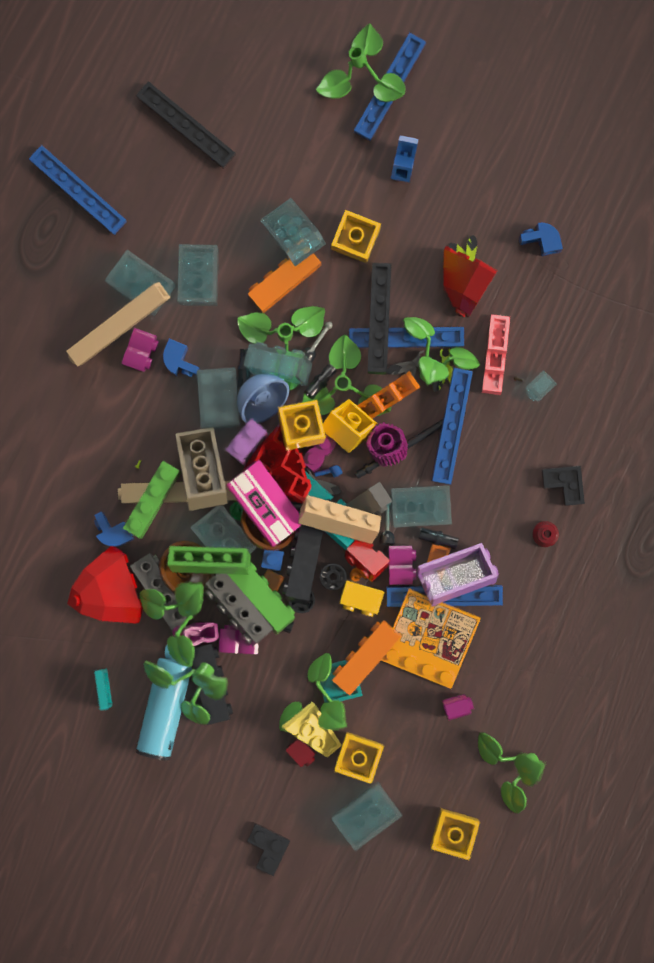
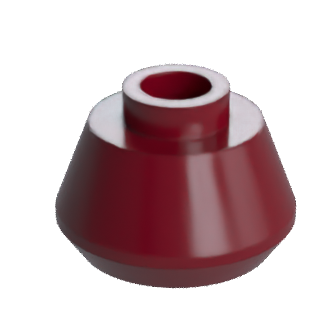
M549 521L540 522L533 529V539L541 547H550L558 540V528Z

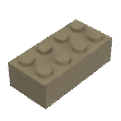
M214 428L175 434L189 511L228 504Z

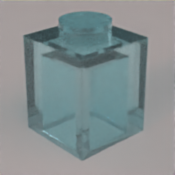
M543 370L525 388L527 390L526 394L533 401L537 400L539 402L557 383Z

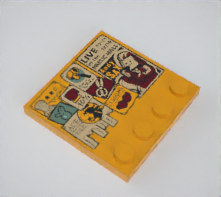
M408 589L393 626L401 634V637L381 661L451 689L481 617L444 602L432 607L427 595Z

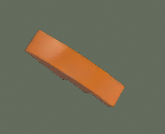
M409 371L357 406L373 419L419 389L420 386Z

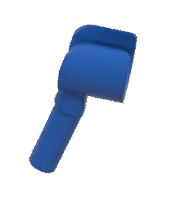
M335 465L329 469L315 472V477L332 473L335 478L343 474L340 466Z

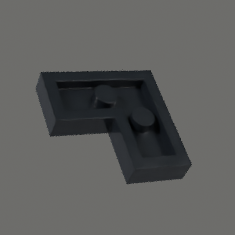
M581 466L542 469L544 489L563 487L565 506L585 504Z
M256 823L247 842L264 850L256 868L274 876L290 843V839Z

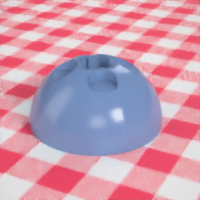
M258 374L249 378L240 388L237 397L238 412L244 422L248 423L252 419L259 424L274 416L278 412L279 407H283L289 396V385L282 378L273 374Z

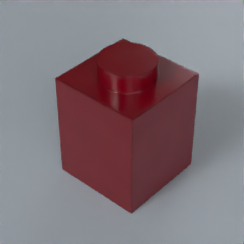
M298 738L286 748L288 754L300 767L303 765L307 767L315 760L313 756L316 755V752L307 743Z

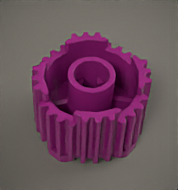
M384 422L383 424L379 423V426L375 425L373 432H370L371 436H368L369 439L366 442L372 458L383 467L392 466V464L396 465V463L399 464L400 460L402 461L406 458L408 444L402 429L393 424L390 426Z

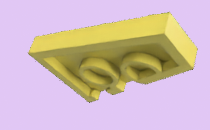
M311 702L282 727L325 757H328L342 745L332 730H323L319 727L318 719L321 713L317 706Z

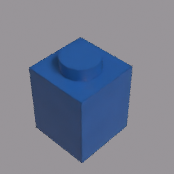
M264 550L261 567L281 571L284 552Z

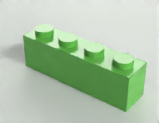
M162 461L123 529L142 539L180 476L181 471Z
M170 546L168 566L172 572L249 575L251 556L248 549Z
M250 562L249 575L228 574L274 628L272 631L276 635L294 621V610L288 604L286 606L283 604L280 594L276 590L272 591L269 588V582L264 576L260 577L255 572L257 569L252 562Z

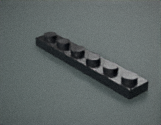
M149 81L136 95L139 100L223 169L236 155L233 150Z
M372 263L367 374L387 375L391 263Z

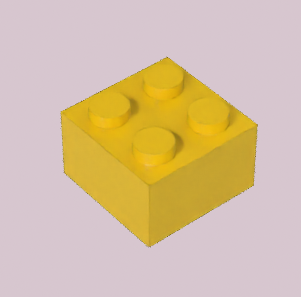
M345 210L331 244V250L367 263L381 224Z
M348 399L329 414L323 423V428L327 436L331 437L342 449L350 453L368 438L370 432L373 431L378 423Z
M317 400L279 407L278 418L285 450L324 443L326 437Z
M346 581L340 603L343 604L344 609L354 611L355 608L362 610L361 614L373 617V613L378 614L384 592Z
M346 732L334 771L371 784L384 745Z
M441 808L430 844L431 849L469 860L480 821L477 818Z

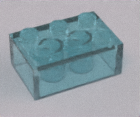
M292 198L260 220L294 266H297L326 244L318 229Z
M179 244V305L218 306V245Z
M129 250L125 251L105 279L109 286L131 301L158 282H160L168 295L176 287L172 280ZM159 306L150 314L154 317L161 308V306Z
M256 342V345L249 343L244 366L253 375L273 374L286 382L307 386L312 363L302 351L292 350V352H289L280 346L270 348L267 347V344Z
M236 368L197 370L201 428L241 427L240 414L237 408L238 384Z
M449 485L391 489L393 528L452 524Z
M223 505L216 506L190 527L206 547L248 549L249 554L258 549L257 546L248 540L242 528Z
M376 782L332 816V821L356 851L400 818L402 813L380 783Z

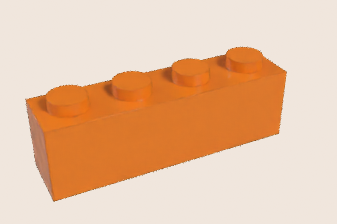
M307 245L303 248L301 246L292 253L294 256L289 260L285 258L278 264L279 268L274 272L272 270L263 277L265 280L260 284L255 283L249 288L248 297L263 314L321 266L320 260Z
M384 620L381 623L376 622L371 628L373 633L368 638L364 636L358 643L360 648L356 652L352 650L345 658L348 662L343 667L339 665L332 673L335 676L332 681L349 696L401 637V634Z

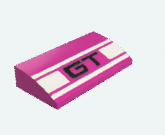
M260 460L250 464L226 484L227 488L272 547L302 525L298 523L300 514Z

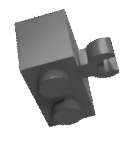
M379 482L350 501L346 506L371 514L377 512L380 515L388 509L386 505L391 503L392 499Z

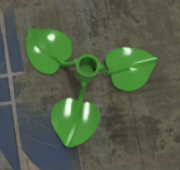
M369 23L356 36L349 50L351 61L348 62V76L341 70H333L323 78L316 90L322 96L331 99L345 96L351 90V84L348 80L351 79L353 66L356 68L366 66L376 82H378L374 87V94L379 101L391 102L401 98L405 94L406 88L403 80L398 75L387 73L380 80L369 66L366 55H376L383 46L381 36Z
M321 307L301 308L291 318L294 326L282 323L273 331H269L271 329L269 317L259 312L238 317V326L245 339L254 344H262L265 342L267 335L277 333L278 339L285 343L286 360H278L273 366L272 374L282 378L289 385V390H293L300 384L303 378L304 366L298 358L289 360L288 341L292 339L293 331L299 330L300 334L304 337L318 335L323 327L325 309Z
M408 317L403 319L404 327L411 336L417 339L426 338L427 340L425 356L419 360L420 378L427 385L448 377L449 370L445 365L450 361H453L454 365L461 369H474L480 366L477 358L471 352L461 347L452 348L449 352L451 357H448L443 363L428 357L430 336L435 334L434 328L430 323L420 318Z
M347 335L341 336L334 343L329 354L330 364L335 369L343 368L341 375L335 379L333 390L328 392V389L325 387L319 391L314 399L308 398L305 394L302 403L317 400L321 416L333 410L335 401L331 395L338 389L340 391L351 389L362 397L359 399L358 404L382 389L378 385H368L363 393L351 386V380L345 376L346 368L353 369L358 366L361 360V352ZM389 407L379 415L389 413L391 411V407Z
M183 583L178 585L175 589V598L178 604L164 606L165 597L159 591L154 589L141 591V604L145 613L150 618L160 619L164 615V610L178 608L179 613L187 617L175 633V637L168 638L167 648L169 654L177 663L191 667L194 658V646L189 638L183 635L180 636V632L188 621L193 618L192 615L197 614L201 609L202 584Z
M325 653L318 657L308 670V680L312 683L316 682V686L328 700V703H324L321 706V715L318 719V725L323 730H336L346 727L343 703L339 700H332L320 685V682L327 680L331 672L332 660L330 653ZM293 702L284 709L279 723L280 731L289 733L282 726L303 710L300 702Z
M148 661L144 662L145 671L150 681L164 689H168L170 685L174 686L193 675L192 681L198 685L197 691L191 703L188 701L182 702L181 710L189 720L202 725L208 724L210 721L208 712L203 707L195 705V701L201 689L210 698L220 699L225 693L227 679L213 677L214 669L207 663H201L197 670L192 669L186 675L173 681L172 675L166 670Z
M480 732L478 748L481 757L488 764L494 765L498 760L500 762L515 760V767L519 776L512 784L508 781L502 784L501 795L507 807L519 814L525 809L527 799L523 790L516 786L517 782L521 779L527 786L536 784L541 777L545 764L539 762L538 757L534 753L503 758L501 757L503 751L500 744L490 735Z

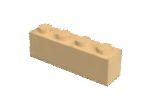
M307 495L300 508L298 523L372 544L379 533L381 516Z

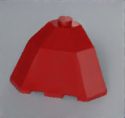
M445 246L443 250V289L452 307L456 309L455 313L461 317H470L497 270L481 260L475 259L473 262L469 260L470 256Z
M279 424L259 445L244 469L253 462L260 460L289 501L303 503L312 485L310 479H307L304 469L306 466L302 453H299L298 448L285 450Z
M110 546L84 568L71 587L67 604L80 614L100 621L139 623L143 607L141 599L138 600L135 591L137 585L134 576L129 573L126 564L129 563L127 555L115 546Z

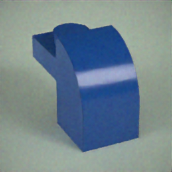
M400 135L391 179L410 182L419 139Z
M537 223L536 231L534 229L524 230L523 234L519 236L520 245L539 242L542 256L560 253L563 249L558 231L548 223Z
M169 338L163 353L164 363L168 370L176 376L179 369L186 376H198L200 368L183 361L188 350L187 345Z
M104 512L94 515L96 518L94 523L97 529L103 531V533L97 535V538L103 544L118 547L134 540L132 533L123 529L126 522L111 528Z

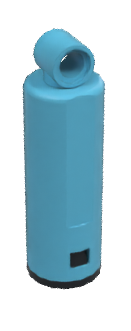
M166 645L165 658H159L157 666L170 673L173 681L189 673L192 670V666L186 667L177 663L169 654ZM190 676L174 686L170 685L168 689L158 687L152 683L136 749L137 754L158 760H170L182 711L181 704L185 699Z

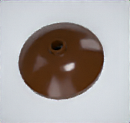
M243 509L242 530L248 540L255 546L264 550L275 551L285 548L294 539L296 530L272 547Z
M179 541L170 545L176 547H202L191 541ZM169 546L163 552L159 564L160 575L164 584L173 593H175L176 587L183 583L202 584L203 594L205 591L203 587L215 574L184 573L182 575L180 572H172L168 566Z

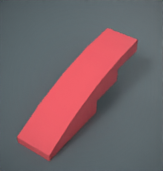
M491 315L482 393L501 395L510 317Z

